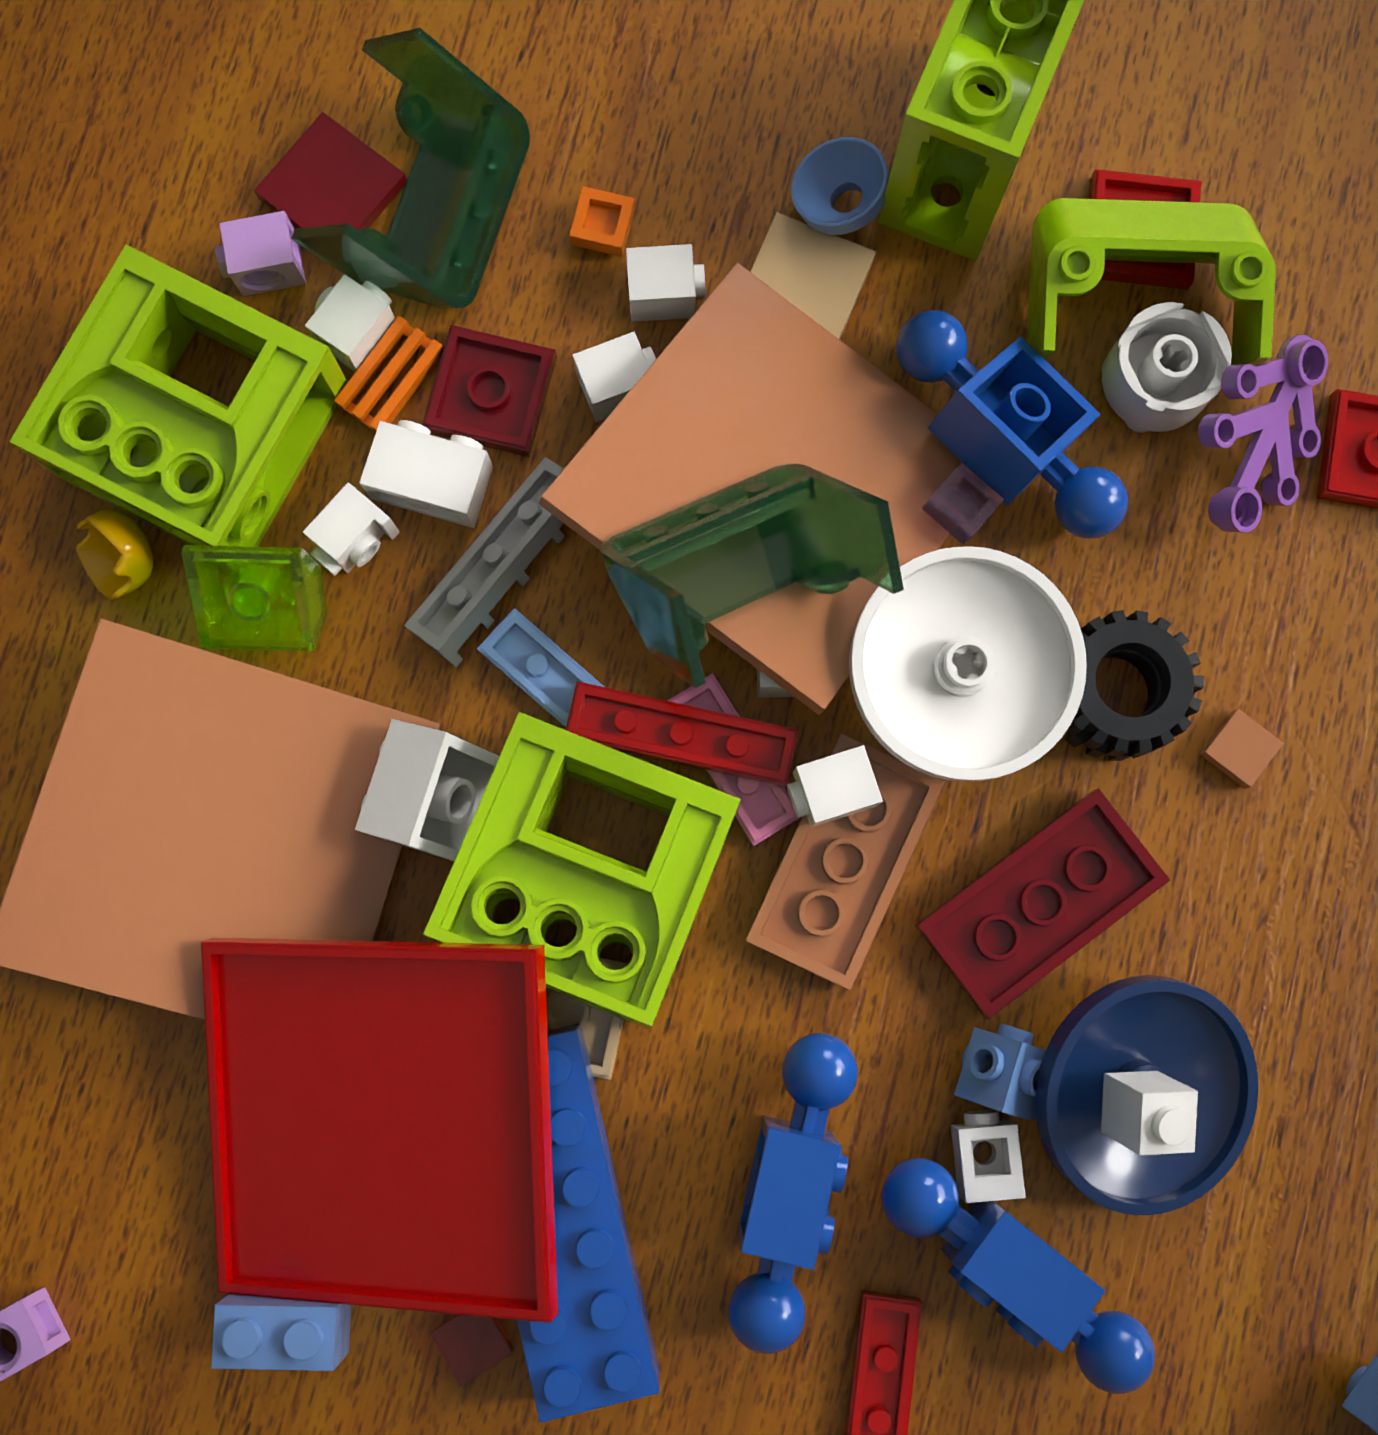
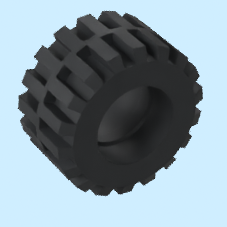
M1124 610L1114 611L1103 619L1099 616L1083 626L1081 632L1086 650V683L1078 711L1067 729L1070 735L1065 740L1074 748L1081 744L1087 746L1085 754L1098 758L1103 755H1109V761H1122L1128 757L1134 759L1173 742L1175 736L1184 733L1192 724L1187 718L1199 711L1202 700L1195 698L1194 693L1204 688V676H1194L1192 668L1201 664L1197 652L1187 655L1182 646L1189 642V640L1182 632L1172 636L1167 632L1171 625L1170 622L1160 617L1153 623H1149L1148 612L1138 610L1128 617H1125ZM1108 657L1123 659L1133 664L1143 675L1147 684L1148 700L1143 713L1139 717L1120 715L1111 710L1100 698L1096 688L1095 675L1101 659Z

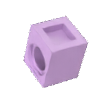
M285 211L219 223L223 244L215 247L217 263L223 278H231L242 296L306 284L298 235Z
M45 1287L0 1311V1382L71 1340ZM3 1329L10 1331L14 1335L17 1342L16 1354L10 1353L4 1348L1 1341Z

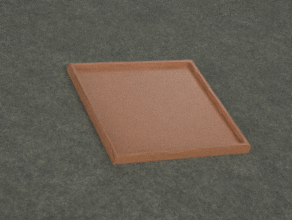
M737 262L543 493L539 505L816 714L820 715L850 675L849 652L853 631L870 597L884 580L899 567L921 555L938 550L985 484L928 429V426L938 415L936 412Z
M100 618L0 907V966L205 1020L201 941L210 938L373 941L402 845L356 831L355 827L361 812V804L367 794L379 758L380 747L385 740L391 719L436 730L439 729L440 723Z

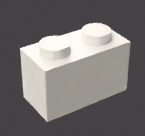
M399 420L398 425L380 421L359 482L369 498L474 528L494 468L487 451L482 450L483 445L461 435H452L450 440L432 436L428 428L408 420Z

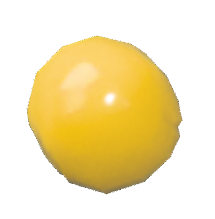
M105 509L87 516L77 524L78 530L89 529L88 535L76 547L77 555L91 581L107 599L116 600L130 594L142 586L151 576L153 568L152 546L145 532L133 519L119 511Z

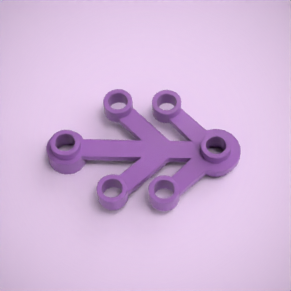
M1294 335L1282 343L1274 360L1255 366L1252 364L1230 365L1224 370L1221 378V388L1223 394L1228 399H1249L1256 395L1259 387L1277 383L1269 402L1233 415L1229 413L1207 414L1199 424V440L1206 448H1228L1237 438L1254 433L1231 486L1216 493L1209 503V518L1222 531L1248 533L1258 525L1262 515V501L1254 487L1269 454L1271 457L1272 473L1265 477L1262 484V497L1268 505L1289 506L1297 500L1300 485L1297 476L1294 474L1293 458H1311L1317 454L1321 445L1320 431L1316 427L1312 394V386L1319 384L1324 379L1328 369V354L1325 346L1320 341L1313 340L1306 335ZM1292 406L1295 425L1289 427L1288 412Z

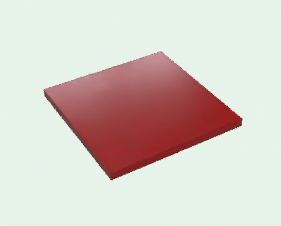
M210 938L201 941L218 1293L551 1323L558 1315L544 945Z

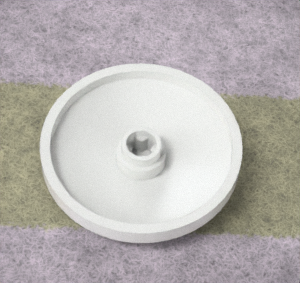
M965 546L939 549L912 559L899 567L884 580L864 606L854 628L850 644L849 677L856 706L870 732L887 751L904 764L932 777L951 781L973 782L995 779L1016 772L1040 759L1053 748L1071 725L1080 706L1086 683L1087 662L1083 635L1077 618L1063 594L1044 574L1030 564L1015 556L989 548Z

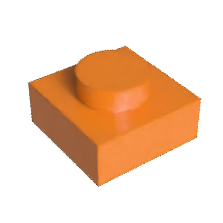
M582 186L569 234L570 244L623 257L636 209L635 198Z

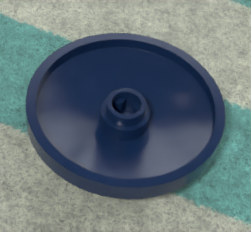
M1143 975L1121 979L1100 988L1082 1000L1062 1021L1051 1038L1040 1065L1036 1084L1035 1109L1039 1134L1049 1159L1056 1170L1072 1187L1097 1204L1116 1212L1130 1215H1155L1173 1211L1192 1203L1211 1190L1228 1173L1241 1154L1250 1135L1258 1101V1072L1253 1048L1245 1030L1232 1011L1215 996L1194 985L1165 976ZM1159 1071L1197 1090L1195 1152L1138 1155L1101 1133L1104 1073Z

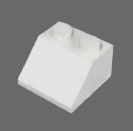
M391 719L385 740L380 747L379 758L367 794L361 804V812L355 830L454 862L500 756L447 732Z

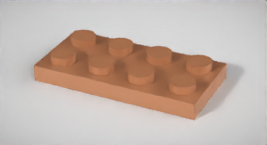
M841 733L831 755L864 745L883 802L874 808L814 827H810L807 815L801 817L745 941L851 991L945 781L919 772L900 760Z

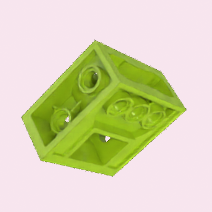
M1084 0L953 1L905 114L885 191L886 203L880 211L877 223L977 261ZM977 84L989 87L995 96L985 95L979 90ZM948 183L958 189L961 200L954 206H941L932 198L931 190L938 184Z
M126 244L9 442L52 475L245 572L336 410L337 405L334 400L347 384V380L328 346ZM196 331L255 361L229 407L170 377Z
M519 712L423 935L434 943L544 945L546 989L651 1031L741 799ZM569 778L669 816L647 872L547 833ZM510 900L520 903L519 914L513 921L503 925L494 923V911L498 905ZM564 921L576 926V936L568 945L554 947L547 943V932L554 924ZM609 944H624L633 953L632 960L623 969H608L599 961L601 952Z

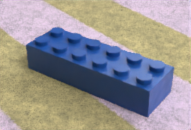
M581 1023L548 1031L558 1315L551 1323L517 1320L540 1423L660 1393V1367Z

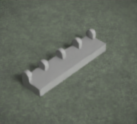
M546 457L404 625L455 668L463 660L457 651L479 624L486 629L491 627L495 620L489 615V612L514 582L524 587L530 580V577L524 570L550 540L554 544L559 545L565 537L559 529L563 522L539 505L543 493L564 470V468Z

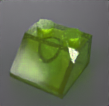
M184 545L181 552L201 648L315 651L328 611L321 566L303 548Z

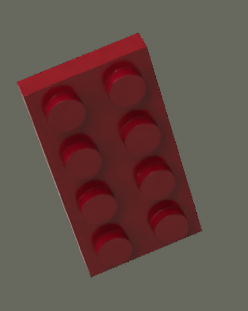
M1098 788L1062 813L915 926L984 1018L990 1019L1168 883L1170 879Z

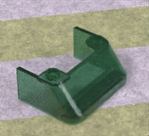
M415 28L365 40L362 51L402 82L395 105L397 121L403 132L420 145L386 237L375 229H355L350 224L345 223L295 229L291 239L357 283L363 284L365 281H369L382 291L441 309L464 308L470 305L476 297L530 143V131L527 121L517 108L423 29Z
M785 464L765 470L607 539L600 548L606 572L651 656L694 688L706 683L699 657V651L707 645L709 640L705 623L795 582L807 588L815 589L820 594L840 592L846 589L851 581L860 577L892 594L904 590L888 501L803 464Z

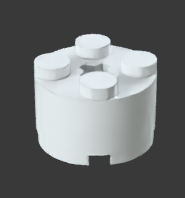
M1176 302L1153 305L1133 318L1109 351L1101 369L1104 394L1115 413L1133 431L1141 433L1147 431L1162 432L1180 428L1192 421L1220 391L1222 374L1231 365V346L1221 325L1204 311L1198 314L1182 308L1185 304Z

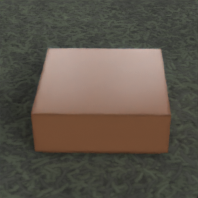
M1238 708L1229 714L1199 755L1243 789L1252 787L1284 743Z

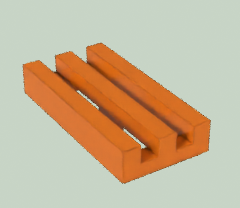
M398 315L335 398L334 402L338 408L376 433L380 421L390 424L394 421L441 358L444 349L443 345L435 339L430 340L423 331L417 327L414 329L408 324L407 320ZM406 338L407 340L404 342V344L401 346V348L398 350L395 356L391 359V361L388 363V365L385 367V369L382 371V373L379 375V377L376 379V381L373 383V385L370 387V389L367 391V393L364 395V397L361 399L358 405H355L356 401L366 390V388L369 386V384L372 382V380L375 378V376L378 374V372L381 370V368L384 366V364L387 362V360L390 358V356L393 354L396 348L400 345L403 339ZM418 348L424 350L423 354L375 417L369 414L386 390L392 386Z

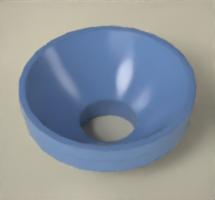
M840 137L817 146L804 157L792 179V201L798 214L811 228L828 235H842L866 226L876 218L886 203L885 191L889 179L887 163L879 149L865 139ZM856 190L863 194L860 204L854 210L846 213L834 210V203L842 193Z

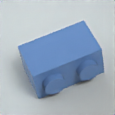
M229 1294L215 1304L211 1369L334 1371L349 1353L351 1305Z

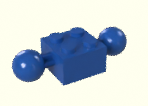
M926 310L915 314L905 322L896 341V354L903 370L909 376L921 382L935 383L944 380L956 391L928 426V429L1006 506L1041 475L1057 491L1054 501L1056 516L1060 524L1069 533L1084 539H1096L1104 537L1118 528L1124 520L1128 509V494L1123 482L1117 475L1105 468L1092 466L1079 469L1063 454L1101 414L1020 336L979 371L966 359L968 350L967 335L961 323L954 316L940 310Z
M813 1033L798 1039L788 1049L782 1064V1079L787 1092L795 1100L791 1121L763 1115L737 1230L741 1252L758 1256L760 1260L757 1273L747 1276L736 1286L728 1305L729 1324L735 1337L746 1348L757 1353L772 1354L783 1351L791 1346L801 1334L805 1323V1304L800 1291L792 1282L795 1266L814 1270L818 1253L827 1255L833 1238L835 1218L829 1216L830 1209L828 1204L831 1191L841 1193L848 1167V1156L842 1155L841 1144L831 1131L825 1129L830 1109L843 1104L854 1091L858 1078V1067L855 1056L846 1043L830 1034Z
M912 1158L899 1163L889 1172L884 1181L881 1195L883 1209L888 1220L896 1229L908 1236L928 1238L938 1235L945 1240L946 1243L941 1250L953 1263L948 1273L958 1281V1285L980 1304L989 1308L995 1299L1000 1303L995 1310L1008 1321L1007 1324L1036 1348L1045 1339L1062 1353L1070 1341L1075 1343L1076 1360L1081 1372L1091 1384L1102 1391L1113 1394L1130 1393L1140 1388L1149 1379L1155 1364V1348L1147 1329L1136 1318L1124 1312L1103 1311L1097 1314L1093 1312V1308L1106 1290L994 1201L976 1202L969 1212L959 1206L958 1189L953 1177L942 1165L935 1161L924 1158Z

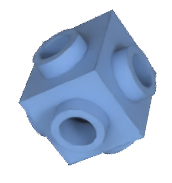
M1000 1023L997 1034L974 1027L970 1042L962 1056V1070L954 1095L1002 1113L1034 1121L1036 1116L1035 1095L1037 1078L1046 1050L1031 1045L1034 1037L1033 1033Z

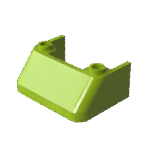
M1060 198L1047 203L1036 216L1031 233L1027 343L1044 359L1055 351L1057 296H1080L1092 290L1102 278L1105 260L1215 264V279L1218 288L1226 297L1234 300L1231 365L1252 364L1255 366L1272 357L1275 262L1251 215L1241 206L1228 203Z

